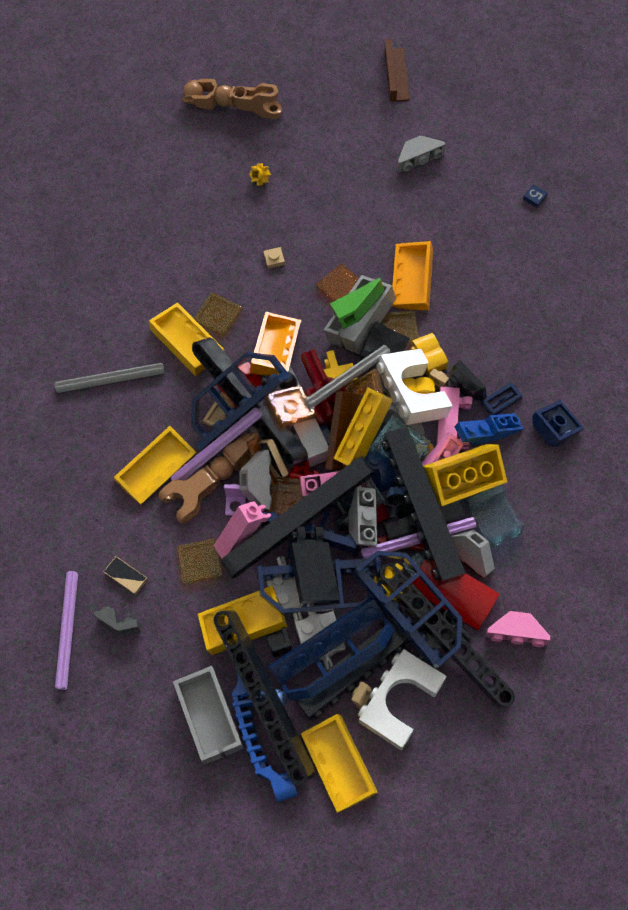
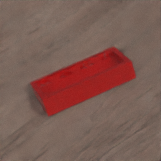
M425 559L420 569L462 616V622L478 631L500 594L466 573L461 579L439 586L438 582L432 577L430 561L427 562ZM419 577L412 582L429 602L436 606L440 603ZM444 605L441 607L442 610H447Z

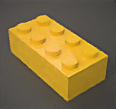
M485 444L423 466L439 506L450 504L507 483L499 445Z

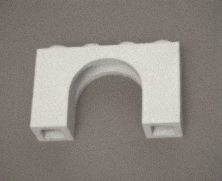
M421 349L381 355L376 365L377 373L380 374L385 388L388 389L391 399H393V403L397 406L399 415L403 418L406 425L447 418L452 408V404L445 391L418 394L404 385L402 379L424 375L428 361Z
M404 649L401 654L397 653L391 662L393 667L390 671L386 670L380 679L382 684L379 688L375 687L369 696L371 701L368 706L363 705L358 713L361 725L401 751L412 735L413 729L389 712L385 700L388 692L398 684L409 683L435 698L446 680V675Z

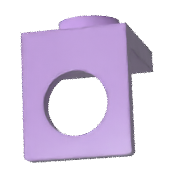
M239 484L224 485L226 516H233L235 512L230 509L232 502L238 501L241 505H244L246 502V497L240 491Z

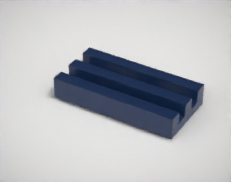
M511 382L482 400L481 404L485 406L486 411H489L490 415H497L521 400L523 395ZM510 389L513 390V391H511L510 393H508L507 395L501 397V398H500L499 400H497L496 402L492 403L491 405L488 404L489 402H491V401L494 400L495 398L499 397L500 395H502V394L505 393L506 391H508V390H510ZM516 394L515 397H513L512 399L508 400L507 402L493 410L494 407L498 406L499 404H501L502 402L506 401L507 399Z

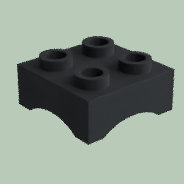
M375 322L359 357L364 359L383 345L390 349V353L403 352L410 338L393 331L379 322Z

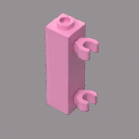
M441 387L440 392L445 391L452 404V408L447 418L438 419L437 444L448 433L457 438V431L454 426L458 423L459 408L471 409L472 397H459L460 388ZM464 442L461 450L467 451L469 450L470 442Z
M253 501L238 506L214 544L221 559L253 536L262 522L268 521L271 514L262 513L266 508L265 505L258 507L256 502Z

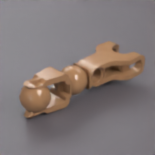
M215 79L189 80L183 88L184 97L181 99L182 102L193 104L199 108L211 110L217 104L222 107L231 105L232 108L236 107L240 110L253 111L260 117L277 119L282 114L280 103L275 101L279 94L278 88L273 84L261 83L254 88L233 86L231 88L227 85L218 87ZM204 91L210 92L208 95H203Z
M249 432L243 435L242 438L226 446L222 453L223 456L214 458L210 468L207 465L188 480H173L159 492L160 500L169 503L176 498L183 499L184 504L177 511L176 517L179 523H187L199 514L201 501L221 484L220 480L230 478L234 470L240 471L257 451H262L258 444L263 440L257 432Z

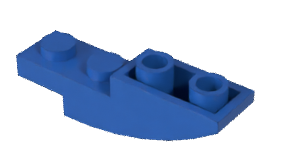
M515 413L490 415L485 420L458 422L454 426L462 443L470 442L471 445L496 441L524 429Z

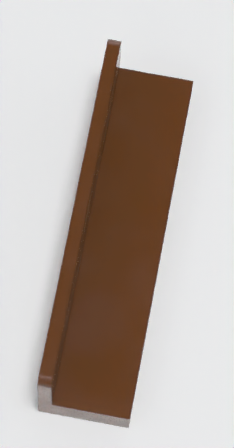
M385 39L384 51L390 102L408 101L410 96L404 48H392V40Z
M336 391L326 469L342 470L347 466L334 459V456L364 396L362 394Z

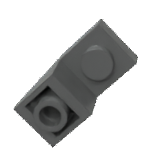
M107 606L100 608V611L94 612L98 621L121 636L141 632L140 623L137 619L125 618L122 622H119L118 613L115 608Z

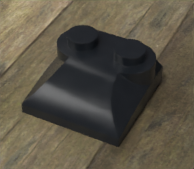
M459 360L449 372L451 387L460 388L461 392L476 400L482 401L487 398L486 386Z

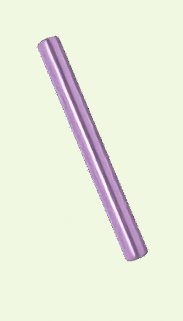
M256 407L249 411L171 476V480L184 481L261 418V411Z
M474 517L446 525L451 535L475 528L476 522ZM415 533L377 544L376 547L363 548L361 554L363 559H368L376 551L393 552L420 544Z
M68 571L66 573L55 688L57 690H66L68 684L78 573L75 571Z

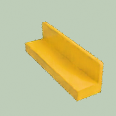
M367 388L334 459L347 466L361 456L365 459L393 399Z

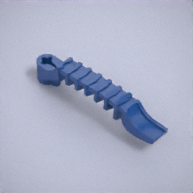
M237 672L238 682L235 690L232 692L234 701L232 705L234 710H236L235 716L240 724L239 730L243 734V742L247 745V753L251 756V763L256 768V776H262L271 782L277 802L298 796L295 785L290 780L287 772L277 774L272 770L271 765L265 766V762L268 761L266 755L256 757L255 753L263 751L262 745L252 746L251 742L259 740L257 733L248 735L247 732L255 729L254 722L246 724L244 722V719L254 717L252 710L241 711V708L254 705L251 699L239 701V699L246 698L249 694Z

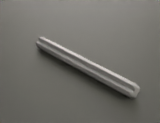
M383 345L306 398L304 404L308 409H312L378 363L380 356L389 354L390 349Z
M163 363L59 381L55 382V390L57 393L163 374L164 366Z

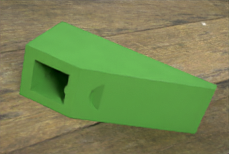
M380 278L330 303L333 313L343 330L359 322L382 295L384 288Z

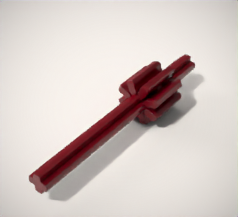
M314 349L301 354V360L313 387L305 390L306 398L334 380L332 377L327 378ZM345 386L338 390L347 392ZM336 392L311 409L319 427L327 425L329 428L332 425ZM372 477L361 485V487L376 488ZM376 491V522L378 526L382 521L388 520L389 515Z

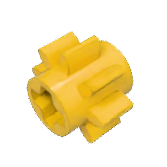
M263 163L251 166L252 170L249 173L252 179L251 182H257V185L268 183L271 175L268 170L269 167L263 166Z

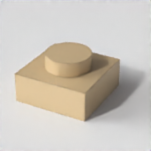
M281 247L264 251L268 269L285 265Z
M433 369L429 374V378L434 379V387L439 390L441 387H448L449 378L447 375Z
M361 682L352 694L353 703L360 709L363 705L367 706L370 700L369 696L373 691L368 684Z

